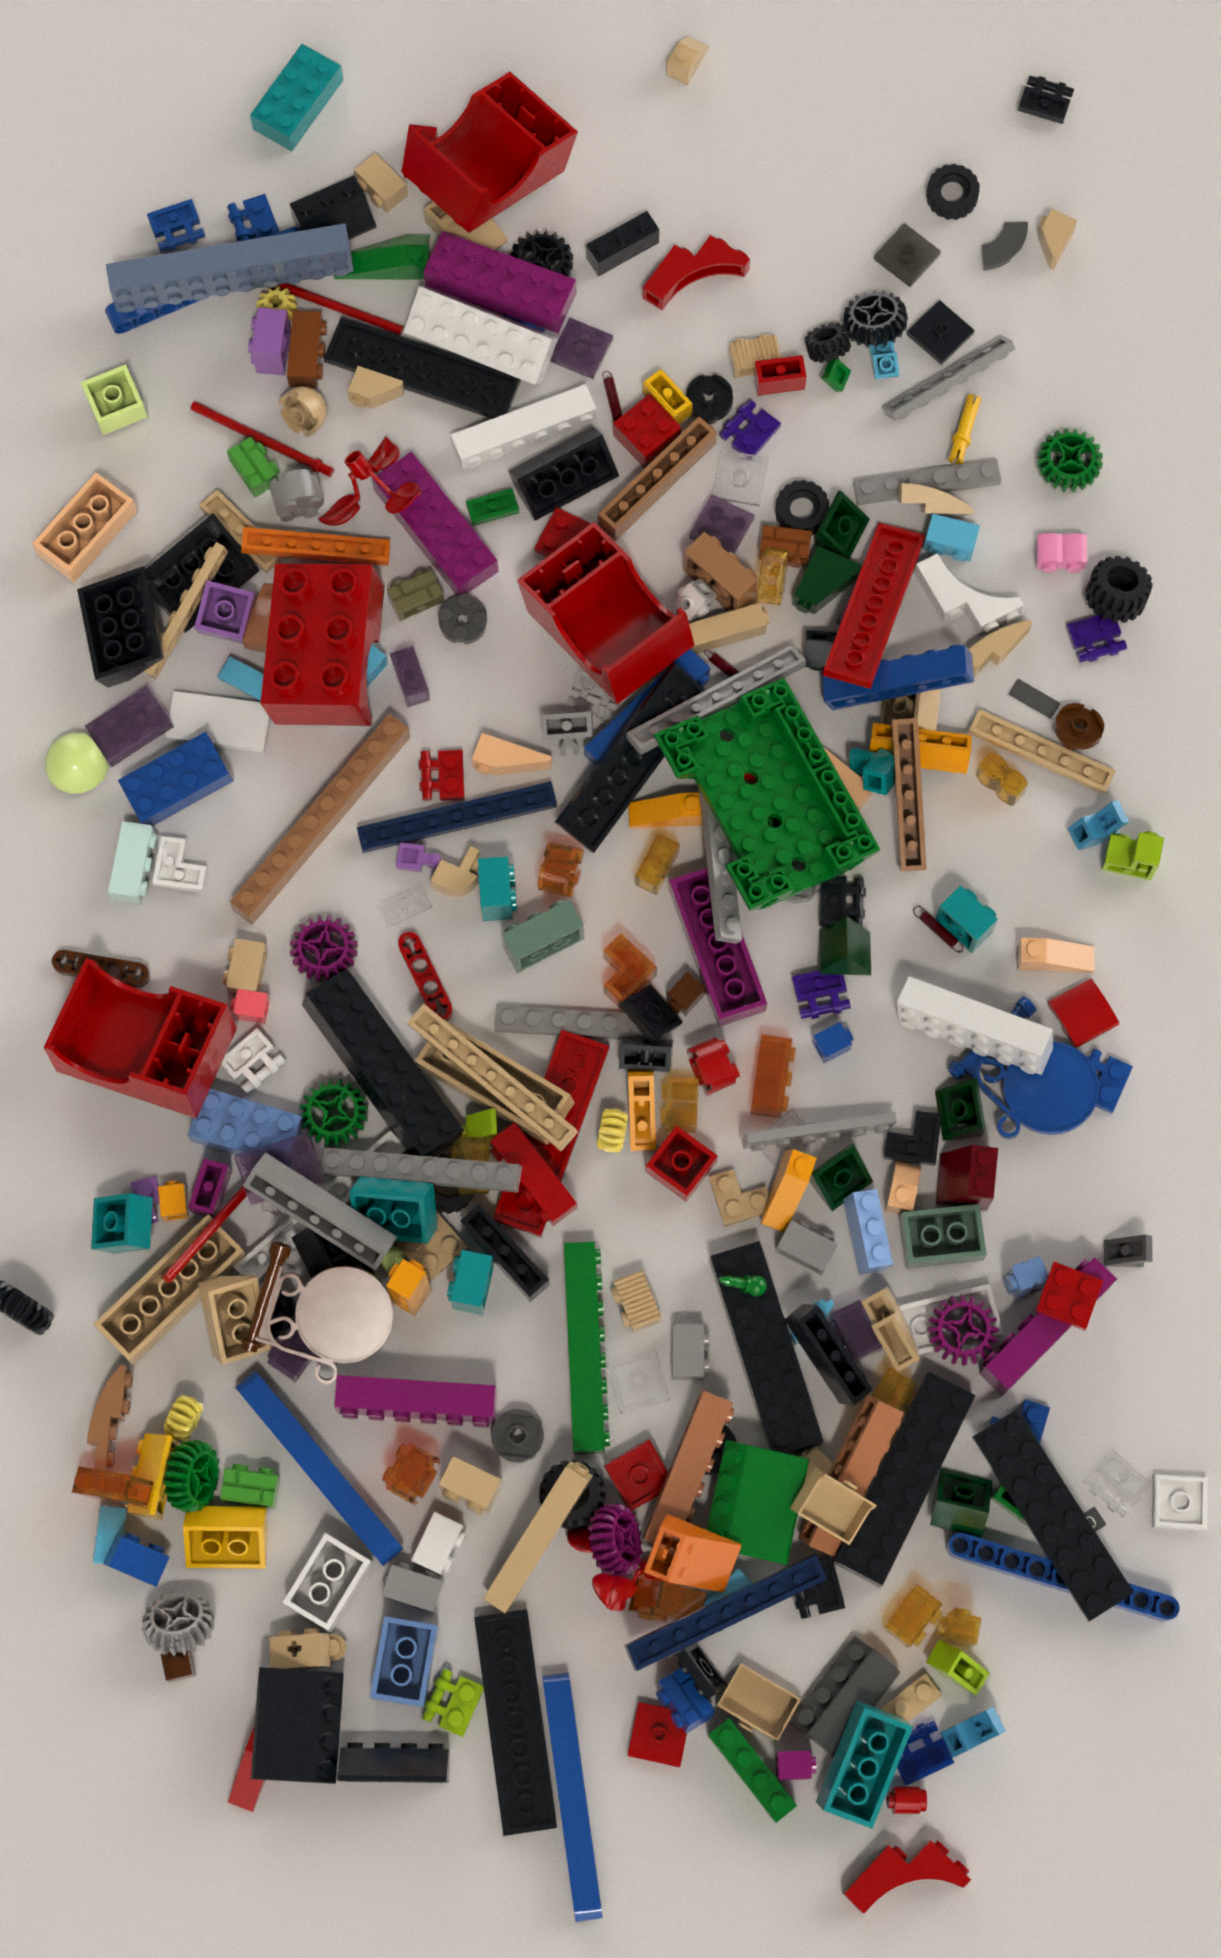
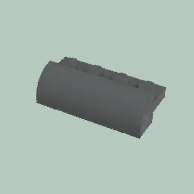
M854 1636L789 1722L834 1757L856 1700L875 1707L898 1677L900 1671L877 1650L872 1649L858 1637Z

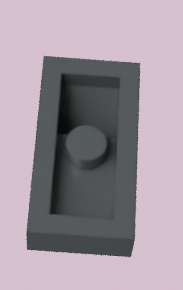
M1145 1234L1104 1240V1266L1144 1267V1263L1153 1262L1151 1235Z

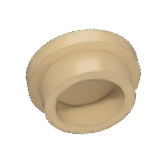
M330 1634V1661L335 1662L345 1655L346 1643L339 1635Z

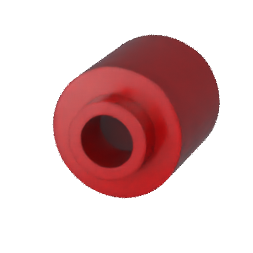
M893 1786L891 1792H887V1808L892 1809L893 1814H920V1812H926L927 1810L926 1789H920L916 1786Z

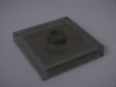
M904 223L874 255V260L907 286L911 287L940 256L941 250Z

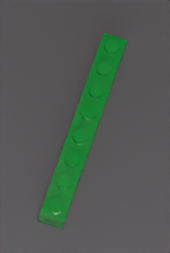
M595 1242L564 1243L573 1454H604L605 1447L610 1446L609 1431H604V1420H609L608 1404H603L602 1394H607V1378H601V1368H606V1353L600 1352V1342H605L604 1326H599V1316H604L603 1300H598L597 1290H602V1274L596 1275V1265L601 1264V1250L595 1249Z

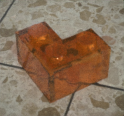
M622 933L603 950V959L617 971L603 985L604 994L622 1010L619 1004L624 999L645 988L657 976V966Z
M637 1579L635 1583L637 1590L635 1595L631 1597L629 1611L637 1612V1618L648 1621L666 1622L667 1618L675 1621L704 1607L707 1593L665 1581Z

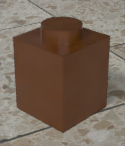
M686 972L667 993V1004L675 1013L679 1014L681 1012L686 1016L706 995V987L689 972Z
M191 1649L187 1650L185 1655L182 1652H178L175 1657L171 1652L166 1655L161 1654L166 1681L174 1682L196 1676Z

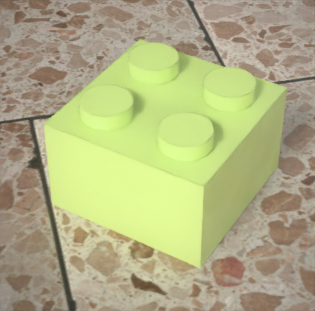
M126 364L81 382L102 435L148 418Z

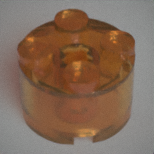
M549 841L543 855L545 859L539 871L538 890L572 898L575 886L578 885L581 870H578V867L582 863L584 850Z
M402 1443L395 1454L397 1460L393 1467L387 1468L382 1481L386 1483L385 1488L387 1491L412 1505L418 1504L415 1500L417 1496L423 1498L437 1474V1471L433 1470L435 1463L440 1465V1458L413 1443L408 1445Z

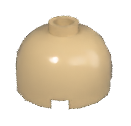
M300 386L293 388L281 396L278 405L282 403L281 417L287 426L297 434L301 430L303 433H307L304 436H311L321 428L326 420L327 408L324 398L320 393L309 387Z

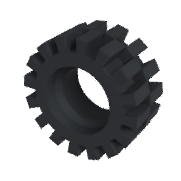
M829 323L828 326H825V324L821 325V328L818 329L816 327L813 329L814 332L810 331L808 336H805L808 354L813 362L819 361V363H823L825 360L827 362H831V359L837 360L839 356H845V352H849L851 348L845 325H840V323H836L834 326L833 323Z

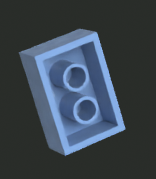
M384 1616L370 1693L371 1699L425 1708L439 1630L438 1625Z

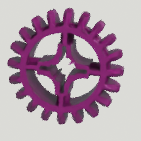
M318 915V922L313 923L311 918H308L309 926L306 927L301 923L299 927L302 933L294 931L293 936L297 940L290 941V946L294 948L290 951V956L296 957L292 960L293 965L299 966L298 972L300 974L306 972L307 979H311L315 974L316 982H320L322 976H325L326 981L329 980L331 975L336 976L339 974V971L343 972L348 969L346 965L354 966L355 962L350 957L358 956V952L354 949L358 947V942L353 940L355 933L353 931L348 932L350 929L348 924L341 926L342 921L340 918H337L332 923L331 915L326 917V921H323L322 916ZM321 932L319 938L315 940L309 939L314 934ZM331 932L337 934L344 941V947H339L338 944L331 942ZM327 942L328 948L324 950L321 956L320 949H323V946ZM304 950L317 956V965L310 963L304 957ZM339 958L333 964L326 966L329 959Z
M961 1294L959 1296V1303L956 1302L954 1296H950V1306L944 1300L941 1301L940 1307L942 1310L938 1308L933 1310L934 1315L938 1318L930 1317L928 1320L935 1327H929L927 1333L936 1334V1336L929 1339L930 1344L938 1342L939 1345L934 1349L935 1353L943 1349L945 1353L941 1358L945 1360L948 1355L953 1356L951 1359V1364L953 1365L956 1364L958 1358H961L962 1366H966L967 1358L974 1365L977 1363L976 1355L984 1360L986 1353L983 1349L991 1353L994 1348L988 1342L996 1343L998 1340L997 1337L991 1334L997 1333L999 1328L990 1326V1324L997 1321V1318L987 1317L992 1312V1309L989 1307L983 1311L981 1309L985 1303L983 1300L978 1305L973 1304L975 1296H971L969 1301L965 1302V1296ZM965 1310L959 1321L950 1320L949 1322L944 1320L953 1311ZM972 1313L980 1319L984 1332H981L980 1329L972 1324ZM966 1320L965 1326H967L966 1330L969 1329V1332H966L961 1341H959L961 1335L957 1328H960ZM942 1328L954 1336V1347L945 1340ZM966 1340H982L978 1347L971 1350H962Z
M623 1504L604 1505V1507H599L598 1510L594 1511L593 1517L590 1518L591 1526L588 1527L590 1531L588 1539L591 1543L589 1548L593 1552L592 1558L596 1559V1566L601 1568L602 1573H608L613 1576L618 1575L619 1577L626 1576L632 1573L633 1570H636L638 1563H641L640 1555L643 1554L641 1544L643 1542L640 1537L642 1532H639L638 1529L639 1522L635 1521V1515L630 1512L629 1507H624Z

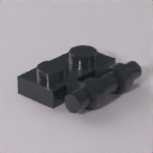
M1030 75L1027 85L1034 86L1035 89L1025 87L1018 111L1063 124L1071 99L1062 96L1072 98L1074 88L1066 86V83L1063 82L1057 84L1047 81L1046 77L1039 76L1037 78ZM1044 89V90H1047V91H1050V92H1054L1055 95H1054V94H1051V93L1044 92V91H1042V90Z
M836 876L821 883L819 926L828 927L846 916L862 926L863 919H865L863 898L866 897L863 878H854V886H847V876ZM846 896L853 897V908H846Z
M832 1556L819 1558L827 1580L812 1586L814 1596L806 1598L805 1590L795 1595L796 1601H794L796 1610L799 1609L801 1619L811 1617L809 1606L817 1605L819 1615L845 1609Z

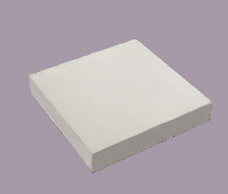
M1154 1474L1153 1528L1207 1531L1208 1477Z

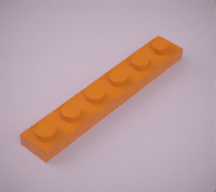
M243 527L241 553L388 566L390 540Z

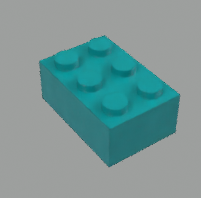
M360 1176L349 1191L351 1207L397 1236L395 1241L428 1244L438 1229L434 1183Z

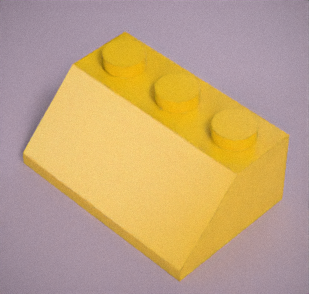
M145 1433L144 1440H139L137 1446V1455H140L138 1466H133L131 1481H134L132 1492L128 1491L125 1500V1507H128L127 1512L131 1515L162 1520L168 1496L164 1494L166 1485L163 1484L166 1477L164 1472L167 1470L166 1462L170 1461V1453L175 1452L176 1445H179V1442L173 1436Z
M204 1506L202 1511L186 1512L183 1523L186 1568L266 1569L268 1530L266 1507Z

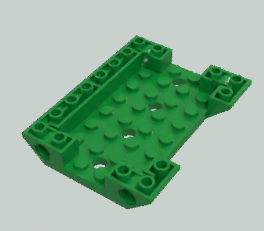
M785 678L741 696L736 705L703 719H700L697 715L653 735L676 778L695 780L738 860L727 864L725 867L749 911L767 909L852 870L880 851V847ZM723 731L730 733L732 741L722 740L720 733ZM744 775H753L756 783L752 785L746 783ZM768 818H777L780 822V827H771L768 824ZM792 861H800L804 866V870L796 871L792 867Z

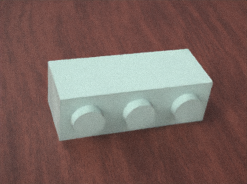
M122 821L108 894L112 900L141 904L143 896H147L149 886L148 882H146L147 872L151 873L153 868V858H150L152 849H156L158 835L155 834L152 825Z

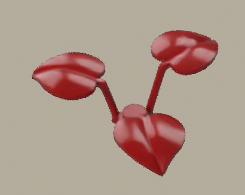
M385 437L368 461L359 450L350 453L345 458L344 463L351 471L348 476L352 481L355 495L350 494L339 499L318 520L325 525L337 526L348 522L357 514L360 509V505L357 503L360 500V494L355 478L365 480L371 476L392 496L385 504V509L388 513H399L410 506L415 498L421 494V488L418 484L413 482L404 483L396 492H393L375 474L396 462L400 456L399 448Z
M587 1526L571 1529L566 1532L567 1541L574 1549L580 1552L593 1553L592 1549L589 1548L591 1546L588 1539L590 1531ZM650 1554L641 1557V1563H638L640 1568L636 1570L631 1580L608 1573H600L592 1578V1587L607 1609L622 1611L626 1608L627 1599L636 1593L637 1587L635 1583L641 1574H644L650 1580H661L644 1573Z

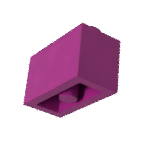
M204 1158L188 1205L191 1213L204 1217L209 1215L212 1219L219 1213L232 1174L229 1165Z
M778 1751L775 1753L776 1779L778 1781L812 1779V1774L816 1773V1756L811 1757V1751Z

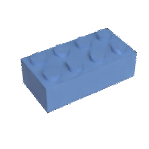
M210 1089L197 1119L193 1118L188 1137L191 1142L254 1161H259L266 1152L290 1168L303 1129L301 1124L304 1120L302 1116Z

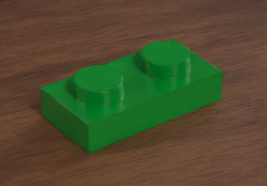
M512 488L466 501V507L473 527L519 514V507Z

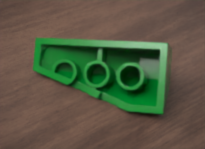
M406 234L351 250L354 272L344 276L334 275V279L425 280L423 271L430 258V234Z

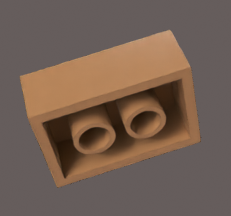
M703 532L684 551L683 571L694 581L701 578L717 594L715 600L728 612L749 606L756 599L757 575L750 568H744L734 553L724 550L722 544L715 536L710 537L706 532Z

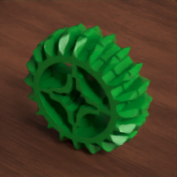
M1066 427L1063 430V434L1056 430L1053 436L1048 435L1046 442L1041 443V450L1037 454L1039 459L1037 467L1041 468L1040 476H1046V484L1054 482V489L1058 485L1062 486L1063 493L1067 490V487H1070L1074 493L1077 486L1082 491L1086 488V484L1091 486L1094 478H1098L1099 470L1103 466L1101 461L1103 454L1098 452L1100 444H1093L1094 437L1087 439L1086 431L1081 435L1077 434V428L1073 430V433H1069ZM1052 452L1057 455L1056 459L1059 461L1057 467L1052 462ZM1083 453L1088 459V468L1083 465L1084 462L1081 460Z
M329 1078L327 1081L328 1086L324 1087L322 1081H319V1090L310 1087L309 1090L312 1096L305 1094L303 1096V1099L308 1104L303 1103L299 1106L300 1110L305 1111L299 1114L305 1121L301 1126L303 1130L309 1129L307 1132L309 1138L316 1135L315 1143L317 1144L324 1138L325 1147L330 1146L331 1140H334L335 1147H340L339 1140L341 1139L348 1145L350 1143L348 1136L351 1135L354 1139H357L358 1134L355 1130L364 1131L365 1129L359 1122L368 1121V1117L363 1114L368 1112V1106L362 1105L366 1102L364 1096L358 1097L360 1089L355 1088L352 1090L353 1085L351 1082H348L343 1087L342 1079H338L337 1084L333 1085L332 1079ZM329 1095H339L331 1102L321 1100ZM347 1098L354 1105L353 1118L343 1111ZM315 1108L324 1114L321 1127H318L313 1120ZM334 1108H337L339 1115L330 1117L328 1111L331 1109L334 1111ZM336 1124H343L346 1126L345 1128L338 1131H328L331 1130L332 1127Z
M200 1440L182 1441L180 1445H176L175 1452L170 1453L171 1459L166 1462L167 1470L164 1472L166 1474L163 1484L166 1485L164 1494L168 1495L167 1502H170L171 1506L177 1510L189 1513L196 1512V1510L202 1511L204 1506H208L209 1500L214 1498L213 1492L217 1490L216 1484L220 1480L218 1478L220 1468H218L219 1459L216 1458L217 1452L213 1450L212 1445Z

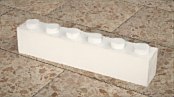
M586 384L451 434V442L462 470L465 468H475L489 459L496 460L505 453L523 450L527 445L534 442L542 443L550 436L568 433L572 428L580 425L587 426L597 419V408Z

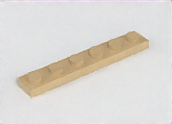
M216 542L214 547L208 548L204 556L206 561L201 569L198 568L192 577L193 584L190 589H186L180 598V607L177 612L173 611L168 619L169 626L167 630L159 635L164 659L144 671L151 678L156 680L202 600L206 581L212 582L228 554L227 549Z
M979 709L968 734L1105 795L1116 770L1068 750Z

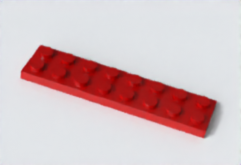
M878 523L823 669V676L871 689L926 535Z
M561 1030L544 1079L571 1095L575 1103L565 1117V1120L576 1128L578 1133L562 1151H559L550 1142L548 1145H545L524 1132V1135L561 1182L610 1049L609 1045L565 1030ZM519 1184L518 1193L502 1191L493 1219L497 1223L542 1238L547 1223H544L538 1216L536 1211L539 1208L533 1201L529 1203L521 1193L523 1187Z

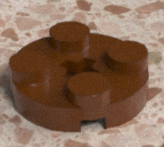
M1072 703L1062 707L1053 724L1056 736L1063 742L1064 747L1071 751L1076 749L1084 750L1096 746L1102 738L1105 727L1103 718L1096 710L1092 708L1090 711L1084 708L1085 705L1080 703ZM1075 723H1077L1079 726H1084V728L1082 730L1077 729L1075 727Z

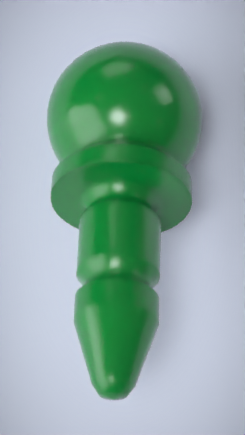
M744 1275L743 1278H733L732 1276L719 1278L720 1283L729 1287L741 1288L742 1293L748 1292L752 1296H761L767 1288L765 1279L758 1275L752 1277Z

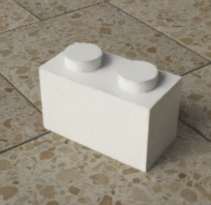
M434 1512L411 1561L442 1576L444 1571L448 1573L455 1559L451 1556L455 1546L460 1548L465 1539L464 1526Z

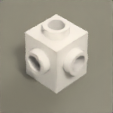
M700 578L684 585L677 592L678 598L673 605L677 609L681 607L686 612L689 621L699 617L702 619L710 612V605L717 597V594Z

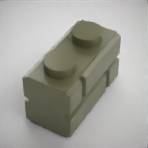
M420 570L414 573L411 579L404 582L403 580H397L387 589L389 601L399 621L444 602L443 592L432 570L427 572Z

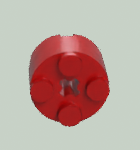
M713 1037L686 1049L687 1054L692 1053L693 1057L688 1060L700 1086L705 1084L707 1090L703 1091L706 1096L735 1084L736 1078L740 1077L735 1063L731 1064L727 1054L730 1051L724 1039L718 1040L716 1037Z

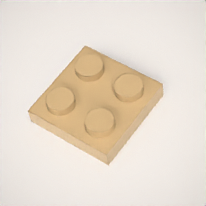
M438 1213V1229L428 1244L404 1241L395 1242L410 1261L413 1259L425 1267L424 1270L428 1276L429 1283L451 1265L456 1256L460 1257L461 1250H468V1246Z

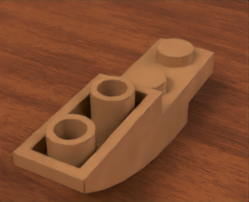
M120 1365L110 1377L97 1400L92 1414L87 1443L90 1446H97L95 1470L99 1473H109L110 1467H114L115 1451H111L112 1440L117 1439L118 1426L114 1424V1421H125V1414L129 1415L131 1402L130 1399H127L128 1388H132L133 1373L129 1372V1368L126 1365Z

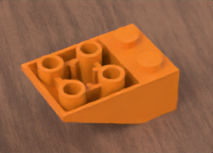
M667 1514L660 1526L644 1573L669 1583L724 1593L742 1544Z

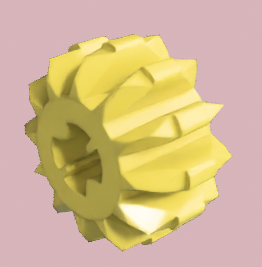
M279 285L273 291L271 288H267V294L260 292V300L256 303L257 309L287 310L289 320H292L293 310H298L295 304V296L290 295L288 288L281 291Z
M606 1108L602 1112L597 1138L598 1149L611 1153L612 1151L619 1153L622 1150L628 1120L626 1112L614 1108Z
M182 1395L178 1397L165 1419V1434L173 1436L176 1440H188L192 1433H194L203 1412L202 1403L190 1396Z

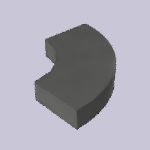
M1005 222L1000 237L992 243L982 245L983 270L995 269L1010 262L1025 243L1028 222Z

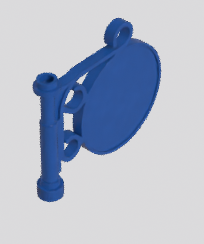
M1022 996L1015 1003L1016 1006L1010 1014L1021 1018H1029L1037 1009L1028 998ZM1053 1042V1050L1042 1075L1037 1073L1028 1074L1013 1064L1009 1065L1005 1071L1003 1064L996 1059H990L989 1055L980 1056L974 1053L973 1050L967 1053L958 1063L952 1060L947 1068L949 1073L957 1080L960 1077L964 1078L966 1074L971 1079L978 1078L980 1090L1005 1114L999 1119L997 1131L1004 1139L1017 1137L1021 1125L1031 1131L1046 1135L1070 1132L1081 1126L1091 1116L1099 1095L1098 1076L1089 1059L1074 1047L1059 1042ZM982 1064L993 1065L999 1068L1000 1074L998 1076L990 1077L985 1074L984 1080L992 1084L1004 1080L1003 1094L1007 1108L982 1083L980 1078ZM1007 1117L1016 1125V1130L1012 1133L1004 1132L1001 1127L1007 1121Z

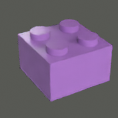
M258 308L257 316L252 317L251 324L254 337L249 339L248 352L251 353V364H255L256 373L285 376L291 335L287 310Z
M206 581L194 629L200 634L243 644V637L257 595L255 592Z

